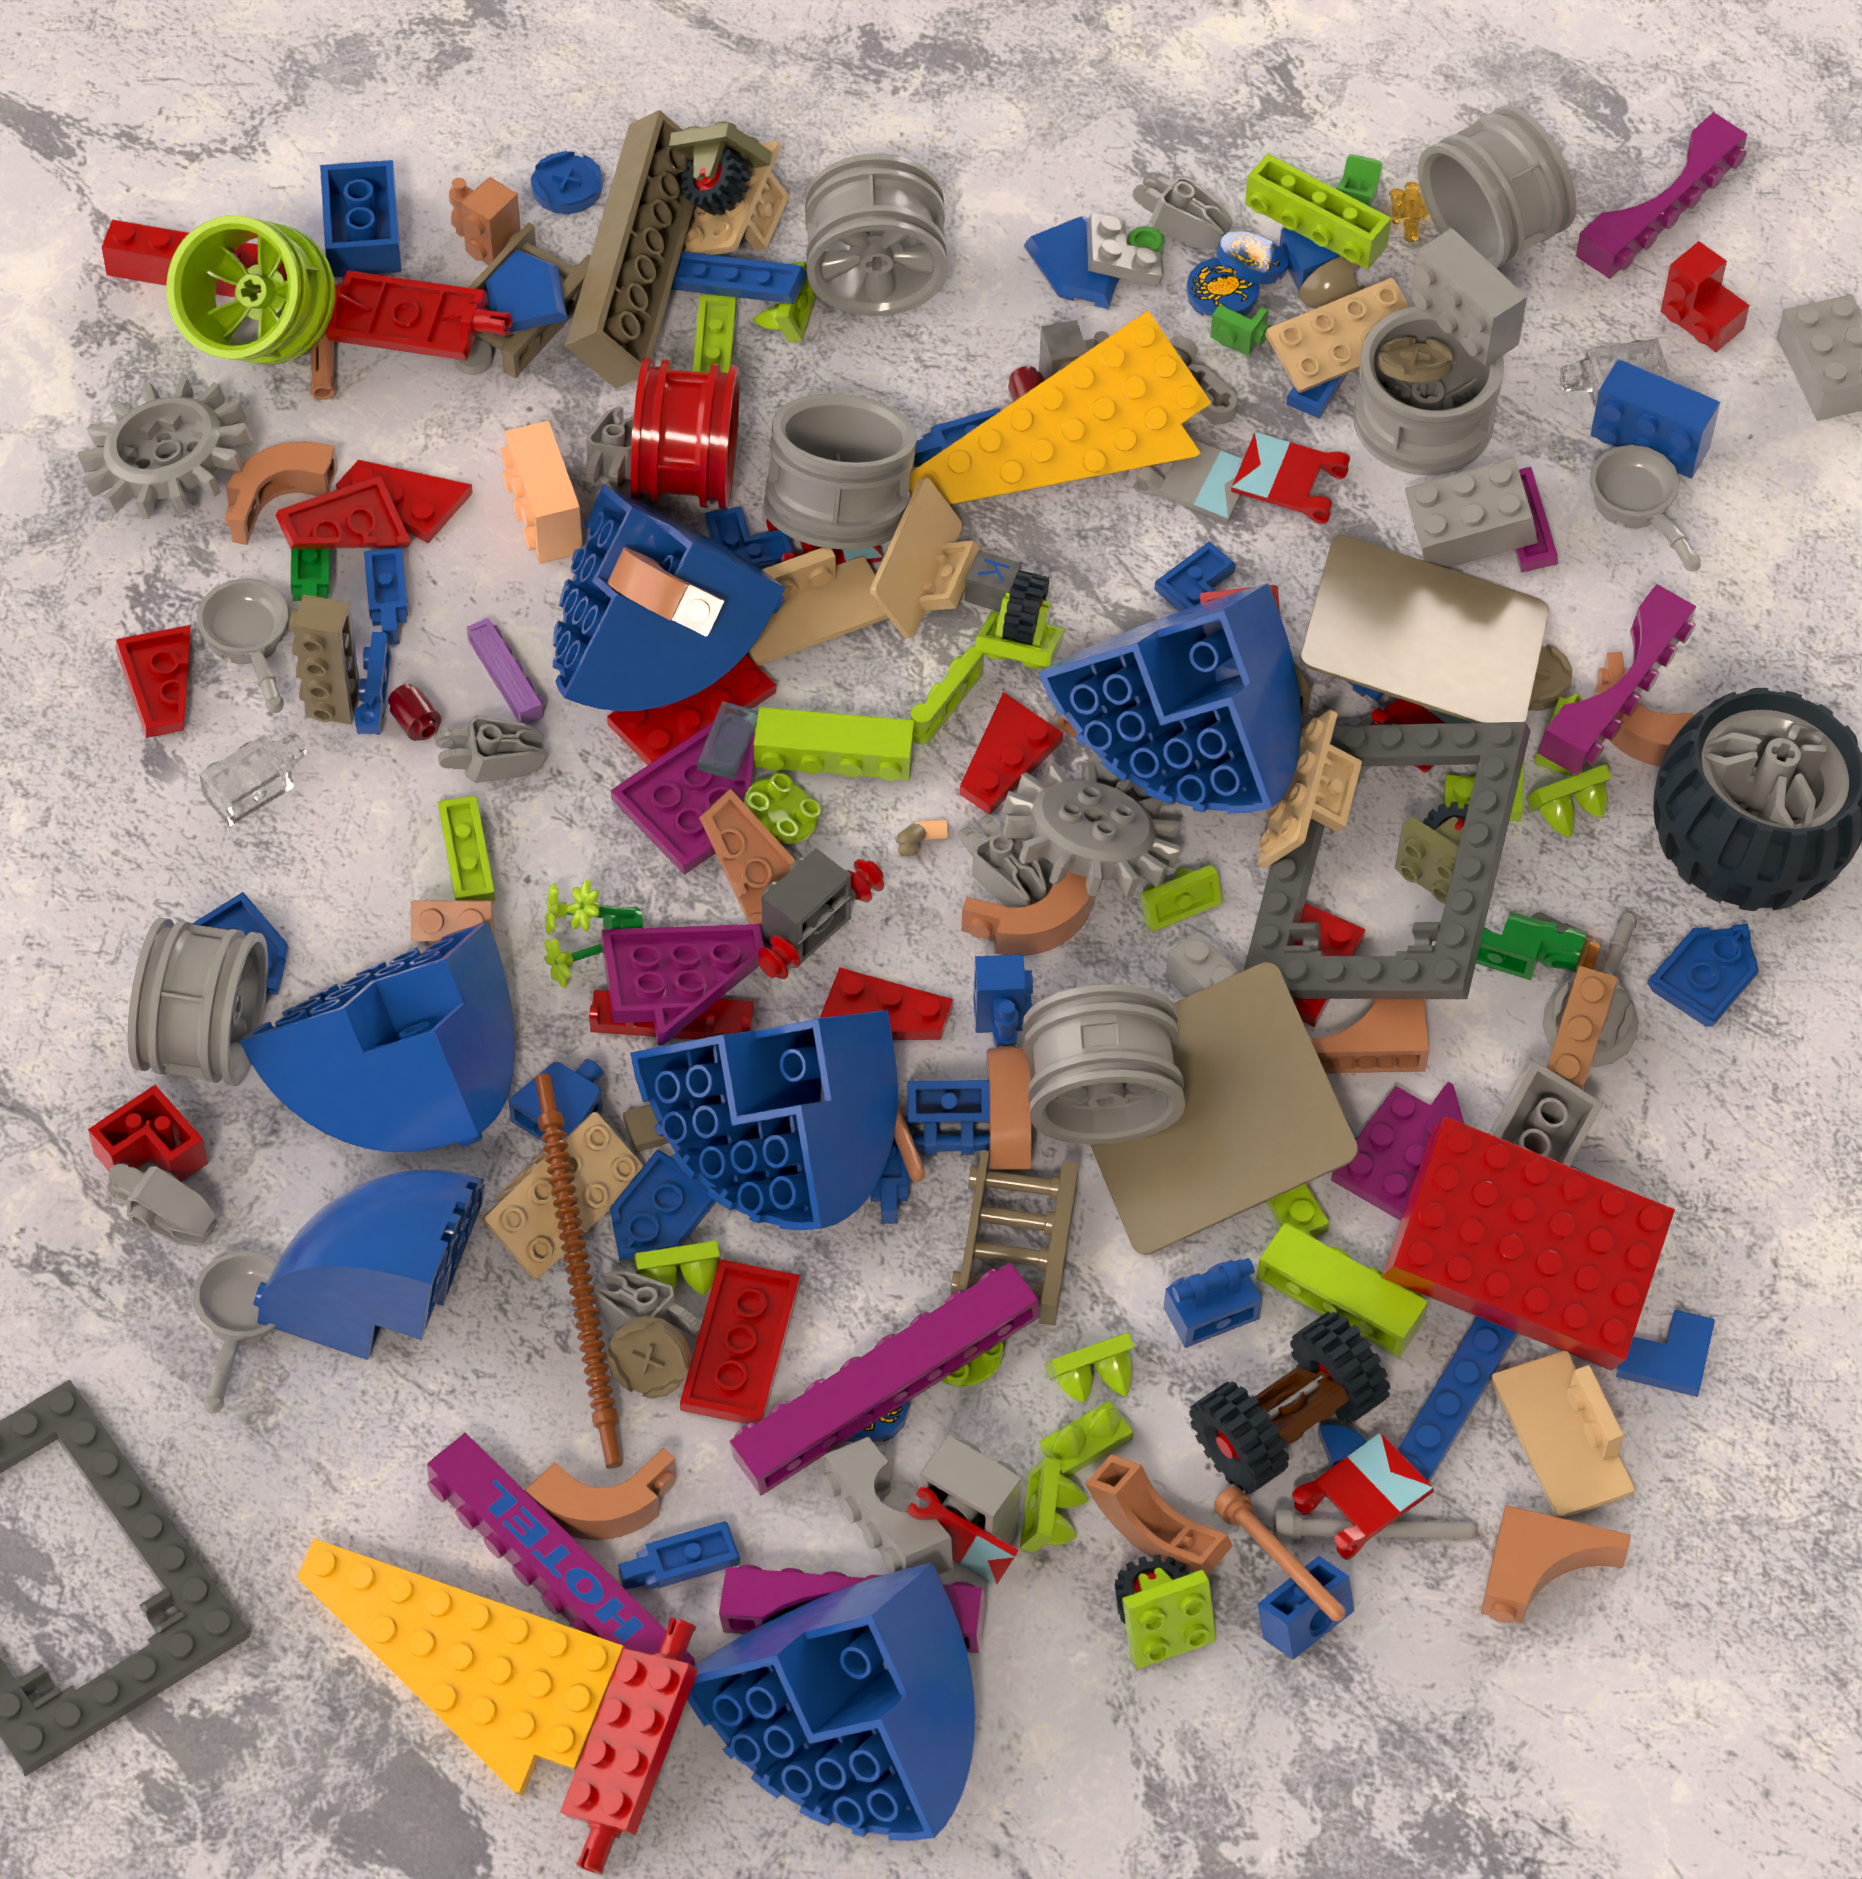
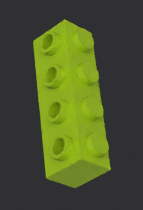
M1267 153L1247 176L1246 206L1256 213L1263 214L1282 224L1285 228L1309 238L1317 245L1326 247L1343 256L1347 261L1356 263L1368 270L1388 247L1390 217Z
M759 707L754 739V767L765 768L770 771L792 770L803 771L808 774H839L850 778L862 776L881 778L886 781H909L914 743V720Z
M1285 1222L1259 1258L1256 1279L1321 1315L1326 1312H1336L1339 1317L1344 1316L1349 1320L1351 1327L1355 1325L1361 1331L1360 1336L1362 1338H1367L1371 1343L1399 1358L1424 1323L1429 1302L1423 1299L1420 1293L1381 1278L1382 1272L1378 1269L1363 1266L1352 1260L1345 1251L1336 1247L1331 1248L1316 1240L1307 1230L1294 1228Z

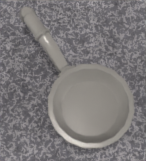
M1626 445L1614 447L1600 455L1591 468L1590 485L1598 511L1614 524H1616L1617 520L1626 523L1625 527L1636 529L1653 525L1668 539L1670 547L1675 549L1686 570L1690 572L1699 570L1701 566L1700 557L1695 554L1688 543L1687 536L1682 534L1664 516L1666 510L1678 496L1680 479L1675 466L1663 454L1643 446Z
M249 578L229 580L214 587L202 599L196 613L198 630L213 652L220 658L223 655L231 658V663L240 665L252 663L258 678L257 684L261 688L266 701V708L272 713H279L284 706L283 698L279 694L276 677L272 675L265 658H268L275 651V645L279 642V639L281 643L283 632L289 619L287 603L281 593L266 582Z
M1632 912L1623 913L1618 919L1619 924L1613 940L1609 943L1610 950L1602 973L1615 976L1624 953L1629 949L1628 943L1633 929L1637 925V918ZM1574 981L1567 982L1561 989L1556 991L1544 1010L1543 1029L1547 1042L1552 1048ZM1619 983L1607 1021L1604 1023L1592 1067L1614 1063L1629 1052L1637 1039L1639 1020L1632 1001L1625 994V989Z
M233 1251L215 1258L201 1271L194 1285L193 1304L200 1320L213 1331L215 1336L224 1341L215 1369L210 1374L211 1382L208 1394L204 1398L205 1409L210 1414L220 1412L225 1404L223 1399L227 1383L231 1380L230 1371L239 1347L238 1345H253L262 1341V1337L277 1331V1329H274L276 1327L274 1324L262 1325L257 1323L259 1307L254 1306L253 1302L260 1283L268 1282L278 1262L273 1257L257 1251Z

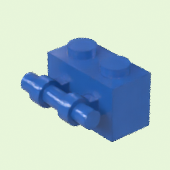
M1023 955L975 956L973 991L975 1033L993 1032V1042L996 1048L999 1046L1017 1045V1032L1023 1031L1024 1016L1032 1007V970L1024 969Z
M908 1081V1125L924 1124V1135L911 1136L917 1152H924V1156H937V1152L961 1151V1155H973L974 1151H989V1135H973V1124L989 1123L990 1081ZM937 1124H961V1135H937Z
M1250 1258L1218 1263L1212 1266L1206 1273L1201 1275L1196 1273L1188 1277L1179 1278L1166 1288L1164 1310L1184 1348L1260 1319L1262 1297L1250 1277L1251 1274L1255 1273Z

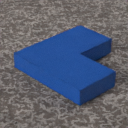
M742 506L705 513V523L710 539L746 559L761 570L781 563L783 554L794 552L789 536L780 530L750 535Z
M1209 541L1155 581L1154 590L1178 611H1182L1201 604L1200 593L1216 591L1213 588L1235 572L1236 564Z
M1674 1309L1667 1343L1662 1344L1633 1337L1626 1360L1618 1365L1616 1377L1698 1397L1715 1319Z

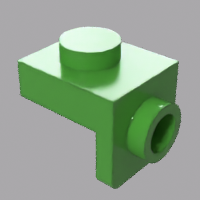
M1349 154L1346 159L1343 177L1336 189L1370 207L1377 195L1383 167L1382 161Z
M1219 305L1212 314L1210 338L1225 347H1231L1249 356L1257 344L1262 345L1267 339L1265 333L1271 327L1267 324L1269 310L1261 307L1251 320Z

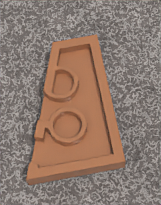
M730 789L699 818L748 923L761 924V897L764 890L769 884L774 881L779 882L789 873L792 864L796 860Z

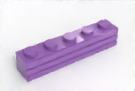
M489 618L467 626L470 645L517 721L530 724L542 719V708L545 707L544 701L540 694L536 695L533 691V683L529 677L524 676L519 660H514L512 657L511 647L501 639L502 635L498 626H493Z

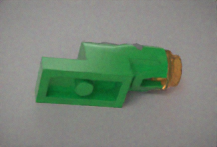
M1510 912L1502 935L1484 927L1476 964L1527 980L1532 979L1537 962L1543 963V966L1570 970L1577 973L1578 966L1594 970L1602 943L1594 941L1593 936L1588 935L1587 932L1570 924H1564L1541 912H1537L1531 917Z

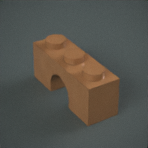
M1578 966L1547 1069L1585 1091L1604 1023L1607 1021L1618 986V977Z

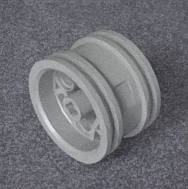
M1095 984L1055 993L1032 1006L1023 1019V1034L1025 1037L1024 1052L1028 1060L1034 1064L1035 1076L1028 1086L1029 1117L1033 1126L1042 1134L1057 1140L1094 1145L1141 1139L1163 1131L1177 1122L1184 1113L1186 1102L1183 1093V1076L1173 1061V1052L1178 1047L1180 1038L1177 1027L1178 1015L1174 1003L1165 995L1148 988L1124 984Z

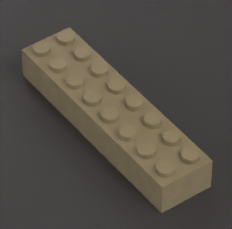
M661 110L629 124L565 343V347L615 389L637 380L643 358H652L694 204L683 195L685 191L681 189V184L687 182L682 179V173L689 172V168L685 166L689 159L669 147L671 133L683 130Z

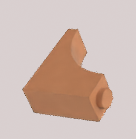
M1376 999L1363 1018L1351 1027L1330 1036L1311 1039L1325 1073L1425 1072L1429 1044L1424 999Z
M1505 1505L1481 1613L1490 1615L1492 1619L1502 1623H1512L1514 1621L1523 1623L1525 1614L1534 1597L1543 1587L1558 1576L1572 1570L1591 1566H1610L1623 1569L1631 1535Z

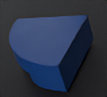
M1322 1425L1318 1427V1435L1331 1468L1367 1442L1359 1433L1345 1426Z

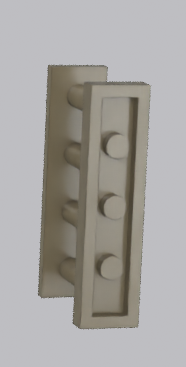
M528 222L519 233H514L511 236L507 246L468 288L485 290L488 297L486 280L516 249H519L558 266L559 276L565 278L561 283L568 321L574 315L591 255L588 254L579 265H569L536 247L535 225ZM489 299L486 303V307L490 308ZM567 321L520 330L514 336L511 335L509 337L495 336V334L478 332L475 336L501 350L504 373L516 379Z
M981 1150L979 1165L971 1164L968 1189H974L975 1191L962 1271L953 1272L951 1294L958 1290L966 1291L979 1282L980 1278L971 1277L974 1258L1038 1266V1271L1045 1272L1044 1283L1036 1282L1035 1286H1028L1039 1300V1324L1056 1326L1077 1189L1079 1163L1062 1161L1060 1176L1053 1175L1052 1179L988 1171L989 1151ZM990 1187L1049 1195V1200H1056L1055 1212L1047 1211V1214H1038L983 1206L985 1189ZM980 1222L1044 1231V1235L1051 1236L1050 1246H1042L1041 1250L977 1242Z

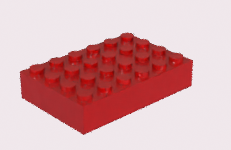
M1445 1116L1432 1129L1381 1278L1561 1351H1567L1571 1355L1612 1371L1627 1358L1675 1209Z

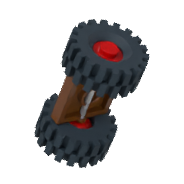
M1326 1312L1291 1337L1293 1340L1290 1341V1347L1294 1349L1291 1354L1292 1358L1298 1362V1365L1256 1396L1249 1397L1248 1391L1244 1387L1238 1388L1237 1383H1229L1227 1381L1190 1407L1192 1410L1189 1411V1416L1193 1419L1190 1423L1192 1429L1198 1433L1195 1435L1198 1443L1203 1444L1205 1448L1203 1452L1207 1458L1211 1457L1215 1463L1214 1467L1219 1473L1222 1471L1225 1474V1480L1230 1484L1235 1483V1486L1245 1491L1246 1494L1254 1493L1288 1468L1289 1454L1284 1450L1286 1444L1299 1440L1306 1430L1319 1421L1332 1417L1334 1414L1341 1421L1346 1420L1347 1423L1355 1422L1389 1397L1390 1383L1384 1379L1388 1375L1385 1368L1379 1365V1362H1381L1380 1357L1377 1353L1372 1352L1370 1349L1371 1343L1367 1338L1363 1339L1360 1336L1361 1331L1355 1325L1350 1326L1347 1318L1344 1316L1339 1317L1336 1312Z

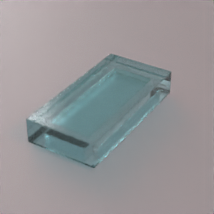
M722 701L698 760V770L735 780L757 725L758 710Z

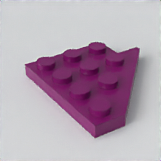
M732 709L611 790V800L684 875L714 854L716 855L699 817L730 789L744 803L745 794L752 786L755 731Z
M760 924L601 929V946L613 1023L654 1022L657 1045H664L759 967L758 949L764 947Z
M1448 1081L1431 1105L1395 1086L1356 1139L1358 1154L1354 1161L1334 1170L1331 1175V1181L1401 1221L1432 1129L1445 1116L1464 1123L1454 1085Z

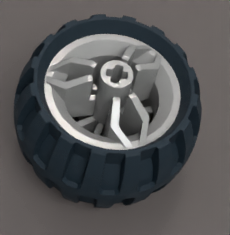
M1752 688L1744 693L1736 694L1734 691L1716 699L1692 716L1680 729L1669 745L1659 767L1654 790L1653 811L1659 842L1667 860H1672L1677 867L1678 875L1687 884H1694L1700 890L1707 893L1706 897L1718 903L1724 901L1738 905L1739 909L1756 911L1759 908H1772L1773 911L1795 905L1801 899L1805 901L1813 897L1837 878L1840 872L1852 860L1862 842V752L1858 747L1856 735L1848 725L1843 726L1833 716V712L1822 704L1816 705L1805 700L1801 694L1786 691L1782 693L1768 691V688Z

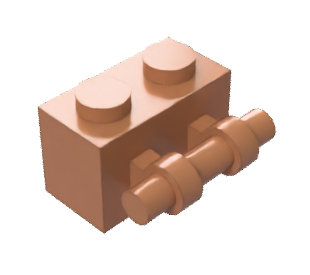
M490 176L475 191L466 186V181L463 178H455L452 181V188L449 190V201L454 207L451 212L452 225L456 228V233L464 237L465 250L473 259L483 261L489 265L507 246L511 236L521 231L518 194Z
M495 900L411 901V941H428L429 947L442 941L441 938L487 921L495 939Z

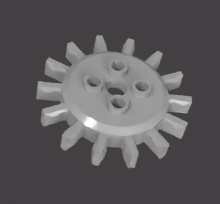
M180 377L172 397L160 398L151 383L143 385V397L146 403L133 410H130L125 404L115 399L110 403L118 421L113 428L90 424L87 428L93 444L104 447L78 452V458L84 471H95L83 477L90 494L94 497L110 489L104 495L110 512L115 514L133 496L137 497L136 505L142 519H150L157 499L170 498L180 514L187 512L185 493L197 486H201L206 492L216 497L221 493L213 475L217 468L239 472L244 468L238 451L226 448L252 444V437L246 423L236 424L246 418L239 400L236 398L219 407L225 401V397L220 385L215 382L198 399L193 398L194 392L187 377ZM175 452L171 457L161 458L162 455H170Z
M1055 763L1050 764L1045 780L1047 786L1026 772L1021 776L1017 792L1008 791L1002 814L1008 815L1002 833L1004 839H1029L1024 841L1019 861L1026 864L1045 857L1053 863L1049 882L1055 885L1061 882L1066 877V874L1070 872L1086 877L1085 885L1089 896L1096 897L1102 880L1114 879L1126 897H1133L1139 881L1137 874L1158 888L1163 883L1167 868H1175L1182 847L1174 844L1180 828L1179 821L1153 820L1158 818L1163 801L1152 797L1137 802L1129 796L1132 787V781L1129 779L1125 781L1120 780L1115 788L1097 783L1098 775L1095 765L1087 764L1081 780H1069L1060 766ZM1088 819L1096 820V822L1093 823V822L1089 821Z

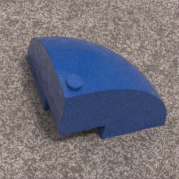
M603 484L584 525V528L589 529L585 545L580 549L574 550L571 559V573L574 574L573 581L570 579L565 580L559 601V606L563 608L564 617L563 622L558 621L555 624L553 646L556 647L553 668L560 671V675H558L555 682L559 692L565 699L603 710L639 711L679 702L714 684L748 653L758 640L771 615L777 613L784 600L783 591L786 587L754 564L717 542L654 508ZM624 546L659 562L661 568L678 578L725 600L708 637L674 620L670 621L625 597L607 584Z
M1269 583L1220 597L1149 622L1079 651L1038 672L1060 717L1064 715L1078 733L1075 738L1082 746L1087 744L1102 759L1100 763L1112 774L1123 781L1129 779L1136 785L1144 788L1145 794L1169 804L1177 802L1182 805L1192 806L1194 811L1199 812L1218 810L1227 811L1228 814L1251 813L1273 808L1281 801L1292 782L1300 750V696L1288 637Z
M488 921L442 937V941L424 950L425 953L421 954L418 947L408 950L406 953L390 960V966L388 967L385 961H382L356 973V977L340 985L341 990L338 984H333L310 996L309 1000L288 1008L282 1012L284 1017L275 1022L276 1026L273 1027L271 1021L266 1022L239 1041L248 1060L262 1081L286 1107L308 1124L343 1142L371 1150L400 1153L426 1151L457 1142L460 1147L476 1143L483 1138L481 1133L500 1114L507 1100L515 1058L514 1022L509 989L502 960Z
M888 1010L818 1018L756 1031L724 1034L630 1052L635 1079L643 1102L649 1101L658 1122L654 1125L656 1132L659 1136H664L675 1151L672 1157L690 1179L697 1178L709 1190L707 1195L729 1210L736 1209L750 1216L749 1220L758 1224L765 1222L780 1226V1229H823L838 1224L856 1212L869 1198L878 1184L891 1151L898 1106L897 1067Z
M446 1170L405 1171L375 1178L333 1199L298 1231L281 1255L268 1282L260 1283L253 1302L254 1306L259 1307L257 1323L262 1325L274 1324L276 1325L274 1329L368 1360L381 1327L422 1340L435 1305L443 1306L483 1204L485 1184L483 1183L485 1179Z
M933 1562L875 1577L820 1597L742 1635L694 1666L699 1670L687 1700L703 1726L705 1727L710 1724L727 1745L722 1750L730 1759L735 1757L740 1763L745 1764L754 1772L751 1777L753 1781L778 1799L781 1795H784L792 1802L801 1806L799 1813L827 1826H830L833 1822L852 1829V1834L864 1837L867 1833L888 1835L889 1841H915L935 1838L955 1812L968 1779L973 1756L975 1737L974 1688L962 1632Z

